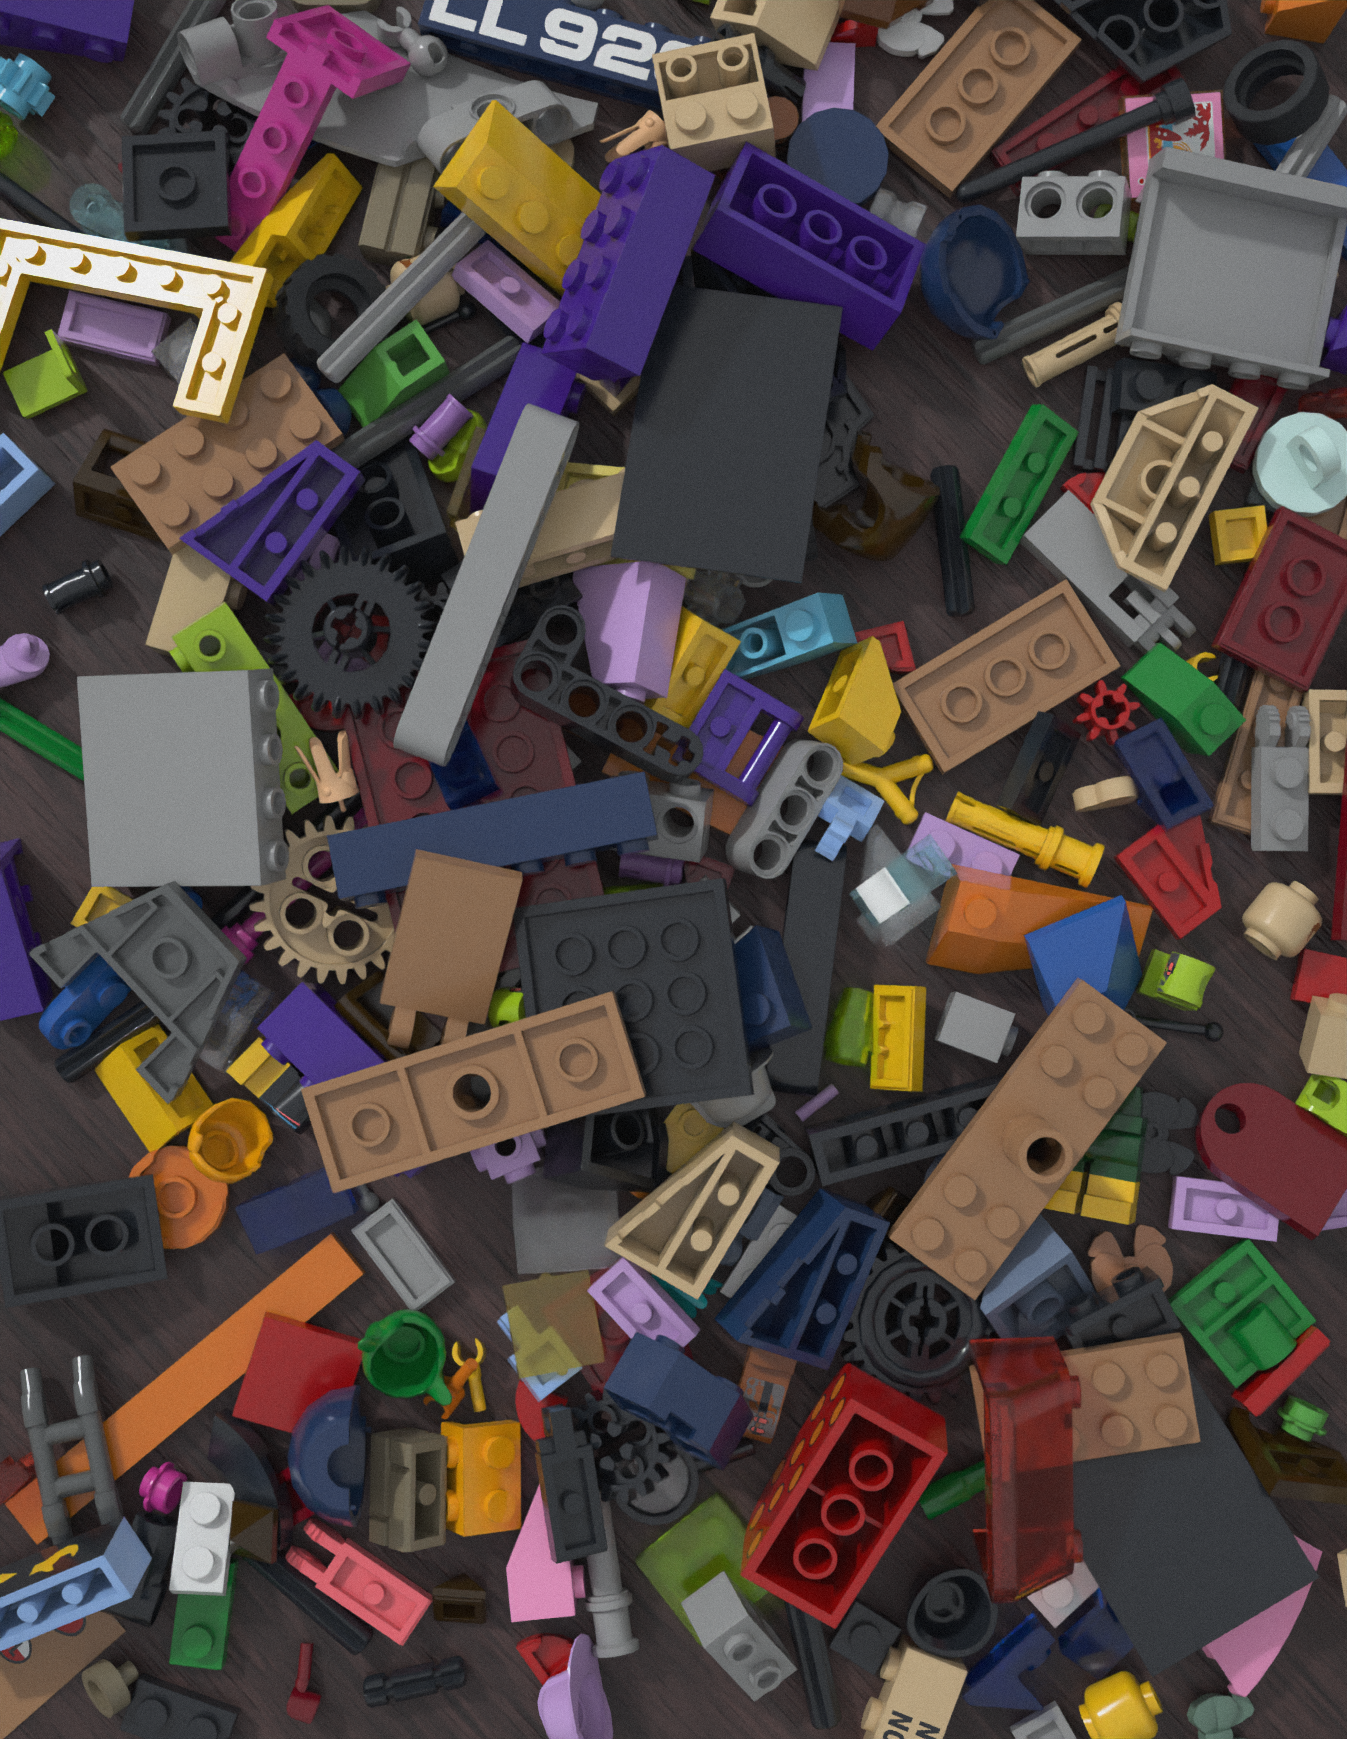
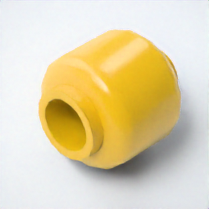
M1121 1671L1086 1688L1084 1692L1085 1703L1079 1706V1711L1091 1739H1152L1156 1736L1158 1725L1155 1715L1162 1713L1163 1708L1150 1681L1140 1684L1132 1673Z

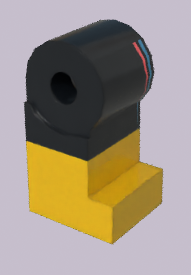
M258 1037L226 1072L240 1085H245L284 1124L302 1135L312 1125L301 1089L304 1087L299 1082L304 1074L290 1062H287L285 1065L279 1063L262 1046L261 1043L266 1037Z

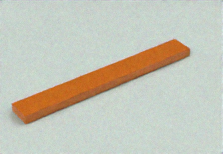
M334 1232L329 1234L103 1422L115 1481L246 1372L266 1311L306 1323L366 1273ZM84 1439L56 1461L59 1477L90 1470ZM36 1478L5 1503V1505L38 1545L49 1535L41 1509L43 1505ZM95 1491L64 1498L70 1518L94 1499Z

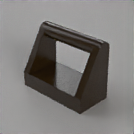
M103 429L73 479L76 515L163 543L119 479L104 474L112 452L128 456L147 442Z
M377 971L349 991L334 1006L388 1061L441 1045L442 1031L420 1011L416 1012L409 1048L387 1045L390 1033L388 1028L394 1006L380 1003V995L385 978L381 971Z

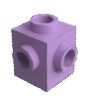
M540 1129L514 1137L516 1149L511 1155L501 1154L497 1149V1143L470 1151L478 1171L488 1170L491 1180L504 1175L507 1184L536 1173L533 1163L544 1157L541 1147L546 1146L547 1138L544 1130Z

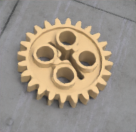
M325 815L323 829L318 831L306 819L303 821L304 836L298 838L288 828L284 830L285 837L289 843L287 846L289 862L285 870L286 879L262 886H250L255 891L263 893V899L249 904L250 910L265 912L266 916L253 926L256 932L271 930L272 935L265 941L263 946L266 951L279 946L283 948L278 959V963L281 966L288 964L294 958L298 960L296 968L298 977H303L310 967L316 968L318 983L323 984L328 971L335 970L340 984H345L347 969L354 968L362 980L366 979L365 964L372 961L378 968L383 970L386 967L381 953L385 950L391 952L395 930L388 902L384 905L367 908L377 913V919L369 921L341 906H336L332 912L326 911L328 904L323 898L292 885L293 878L300 877L323 890L334 893L337 890L334 872L331 876L323 879L313 877L308 870L309 859L318 851L330 852L327 835L354 830V820L351 816L345 818L341 829H336L332 817ZM366 823V824L363 826V828L369 827V826H368V823ZM299 898L308 899L314 905L312 919L308 923L299 926L288 922L285 912L289 903ZM346 920L356 921L361 926V936L357 943L348 947L336 944L333 933L337 925Z

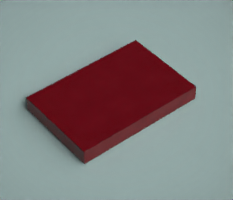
M1283 506L1276 509L1211 647L1300 693L1307 692L1347 609V540Z

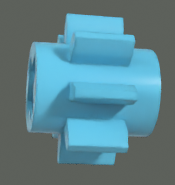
M21 53L18 54L14 62L9 58L6 61L0 57V106L21 120H24L29 112L33 115L37 113L43 117L55 99V96L49 92L50 88L47 86L52 76L34 60Z

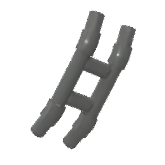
M90 1355L78 1356L72 1359L73 1392L79 1418L48 1424L49 1416L46 1396L43 1390L41 1369L36 1367L27 1368L20 1372L22 1415L25 1428L28 1431L43 1505L41 1507L43 1519L53 1545L74 1537L66 1500H64L66 1497L95 1491V1504L102 1525L123 1517L124 1512L118 1487L115 1485L100 1412L101 1404L98 1384L95 1380L93 1356ZM84 1438L90 1470L59 1477L53 1445Z

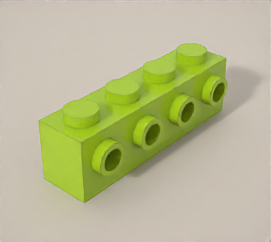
M223 602L172 635L177 647L170 650L169 653L182 672L270 668L226 602ZM273 673L274 681L279 690V704L276 709L277 735L281 739L283 748L282 759L279 763L280 788L285 794L286 806L293 814L318 797L316 782L294 746H298L302 750L319 777L309 747V739L316 736ZM328 755V758H329V760H330V762H331V764H332V766H333L335 772H336V773L339 772V770L337 769V767L335 766V764L333 763V761L331 760V758H330L329 755Z

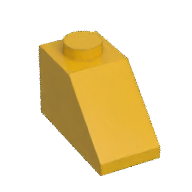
M871 636L840 652L808 729V732L821 742L835 746L840 752L841 757L852 766L873 757H881L890 749L895 740V733L893 731L901 714L881 643L875 637Z

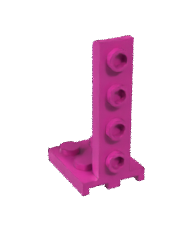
M329 5L274 19L266 37L288 54L230 176L232 236H216L215 238L236 253L253 230L269 215L286 194L336 88L354 99L403 81L411 65L409 61Z

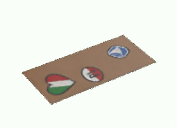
M98 1611L0 1651V1739L8 1736L126 1632L114 1616Z

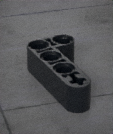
M566 605L553 606L547 609L540 617L515 664L510 680V690L514 699L529 710L662 781L676 783L687 779L702 761L703 745L699 737L684 726L572 667L571 664L581 647L586 633L585 621L577 610ZM558 623L566 625L571 629L574 640L567 645L554 644L549 640L546 628ZM528 669L541 670L549 679V687L543 691H531L524 686L521 681V675ZM575 694L588 695L596 705V713L589 717L577 716L571 711L568 699ZM622 719L636 721L642 729V739L631 743L624 741L616 731V722ZM656 732L661 737L655 744L656 747L651 754H648L644 750ZM675 745L684 749L682 752L684 760L677 766H673L668 762L671 755L668 751L673 749Z

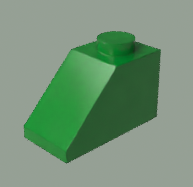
M1156 643L1121 677L1122 681L1186 753L1210 756L1246 721L1243 715L1212 680L1162 643Z

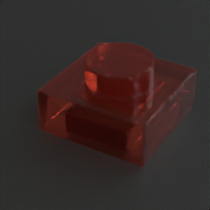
M32 1452L16 1462L11 1456H8L0 1463V1507L5 1505L36 1476Z

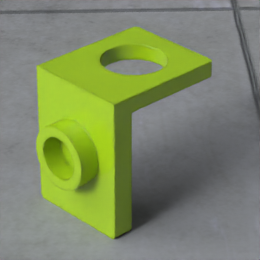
M52 329L44 332L52 350L3 372L19 410L25 419H30L88 392L68 346Z

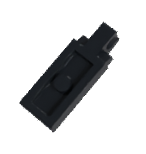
M561 1403L541 1408L545 1437L535 1440L537 1450L535 1458L551 1560L558 1564L605 1552L608 1546L592 1445L586 1441L584 1430H574L571 1409L569 1407H565Z

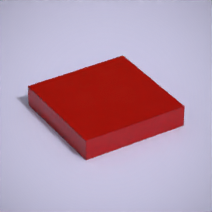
M266 1311L232 1416L292 1433L295 1424L308 1405L330 1390L354 1385L362 1360V1351L358 1349V1342L361 1339Z

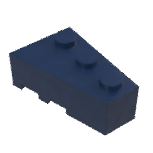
M756 925L735 943L749 1054L813 1029L780 932Z
M820 1188L714 1319L737 1342L828 1370L890 1222L864 1203Z

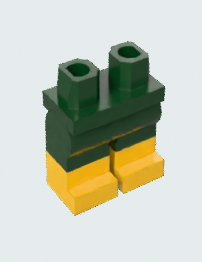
M1135 1086L1044 1207L1045 1209L1070 1214L1081 1212V1216L1126 1225L1135 1223L1145 1136L1149 1118L1142 1117V1087ZM1089 1164H1091L1087 1192L1085 1194Z

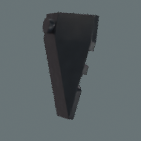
M655 1107L578 1117L549 1126L547 1129L543 1179L586 1190L651 1193L666 1180L669 1143L666 1123L659 1124Z

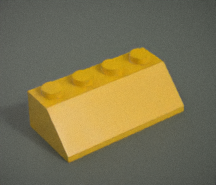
M492 100L433 187L563 297L565 291L562 287L564 274L572 261L578 257L584 241L581 238L583 224L588 215L596 209L601 194L497 100Z

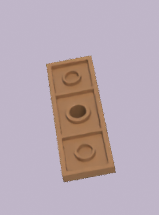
M1077 977L888 1231V1237L969 1297L976 1300L1167 1042L1084 980ZM1043 1138L1040 1147L1034 1153L1027 1155L1030 1145L1035 1140Z
M614 990L301 1089L333 1194L643 1098L647 1095ZM480 1075L488 1082L491 1090L489 1102L482 1101L474 1095L471 1089L472 1077Z

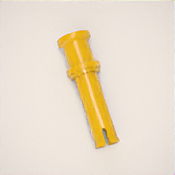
M959 791L945 820L957 827L976 833V835L1035 859L1034 864L1038 865V868L1046 871L1050 867L1078 879L1079 886L1087 888L1090 884L1105 848L1100 843L1091 846L1064 834V828L1057 825L1055 827L1050 826L1049 829L1034 825L1003 810L979 802Z

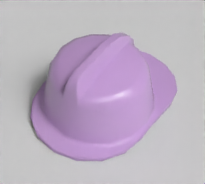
M580 1634L575 1638L570 1651L568 1669L548 1678L540 1690L537 1702L538 1710L549 1739H613L611 1712L602 1687L598 1658L594 1657L592 1653L594 1643L589 1635Z

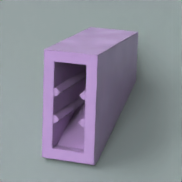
M644 561L590 566L573 571V583L583 596L577 601L579 613L585 621L586 633L584 639L592 678L643 705L645 699L667 698L686 577L662 564Z

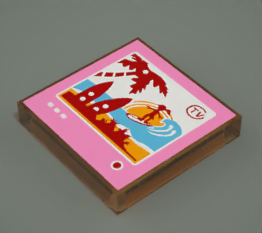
M1223 90L1190 92L1196 116L1178 125H1173L1172 122L1163 125L1161 121H1158L1120 138L1122 176H1126L1132 194L1131 203H1136L1135 201L1145 185L1149 159L1165 147L1226 160ZM1155 94L1122 96L1118 100L1119 115L1152 102L1153 95Z

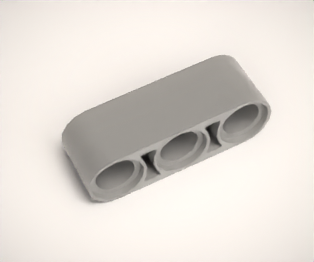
M794 739L786 743L757 789L760 793L752 807L747 806L728 838L726 857L734 869L764 879L775 878L785 871L823 808L822 806L840 779L843 771V760L835 746L818 741ZM813 755L814 765L808 774L807 761ZM787 798L788 809L783 818H781L780 807ZM761 842L762 853L760 858L755 862L754 850L756 846Z

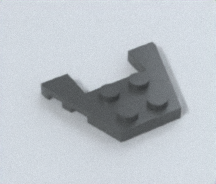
M176 881L167 883L109 911V913L68 931L66 934L34 948L29 953L60 988L70 985L100 954L171 1031V1034L136 1070L167 1104L173 1102L182 1094L247 960L245 955Z

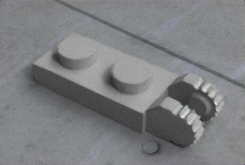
M1262 705L1257 710L1258 713L1256 715L1255 747H1251L1252 851H1308L1309 747H1306L1311 733V726L1309 725L1311 721L1309 718L1310 714L1306 707H1289L1287 716H1285V747H1276L1281 736L1279 709H1276L1274 705Z

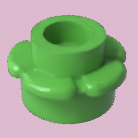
M1289 1395L1284 1407L1277 1409V1414L1284 1419L1281 1428L1288 1433L1306 1441H1311L1314 1433L1320 1436L1326 1435L1327 1430L1323 1426L1329 1414L1314 1404Z

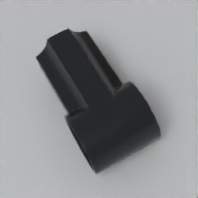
M139 1511L135 1515L132 1529L152 1559L132 1598L100 1610V1612L148 1628L153 1626L167 1591L168 1581L164 1580L175 1548L178 1522L172 1517L157 1512Z

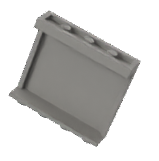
M1171 147L1163 148L1149 159L1114 344L1130 347L1129 353L1140 358L1159 359L1161 354L1180 357L1179 364L1188 368L1209 369L1211 364L1229 368L1228 375L1235 378L1256 380L1259 379L1260 375L1278 378V386L1293 390H1307L1310 384L1329 378L1330 369L1320 368L1319 365L1347 226V187Z
M273 668L77 677L92 887L163 886L173 881H176L179 886H262L286 879L285 870L289 862V850L287 844L283 841L282 824L286 799L283 790L280 788L279 763L282 759L283 748L281 739L277 735L276 709L279 704V690L274 681Z

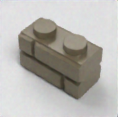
M427 157L399 167L378 163L358 244L363 258L367 261L387 266L394 265L396 262L407 257H416L422 251H425L440 235V228L434 227L437 209L446 210L449 200L433 187L441 173Z
M413 1427L371 1434L369 1542L389 1546V1548L401 1552H414L444 1545L446 1543L447 1436L433 1432L428 1433V1431Z

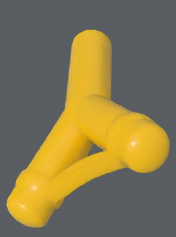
M928 754L916 755L910 759L881 768L864 762L852 766L842 758L843 771L841 775L847 779L875 787L894 811L895 816L904 825H909L918 818L919 813L914 808L916 790L924 774L933 770V761ZM916 777L911 786L908 800L896 783Z

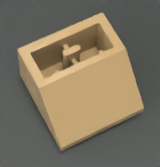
M717 0L710 19L716 31L723 24L729 23L742 35L754 33L757 47L761 45L768 47L775 53V60L780 64L818 71L840 18L839 0ZM717 32L720 40H723L725 37Z
M754 33L652 54L670 150L707 171L731 167L746 141L776 158L774 127Z

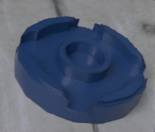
M830 108L813 113L798 125L789 141L786 164L862 207L875 197L881 187L887 172L889 153L883 134L871 119L855 110Z

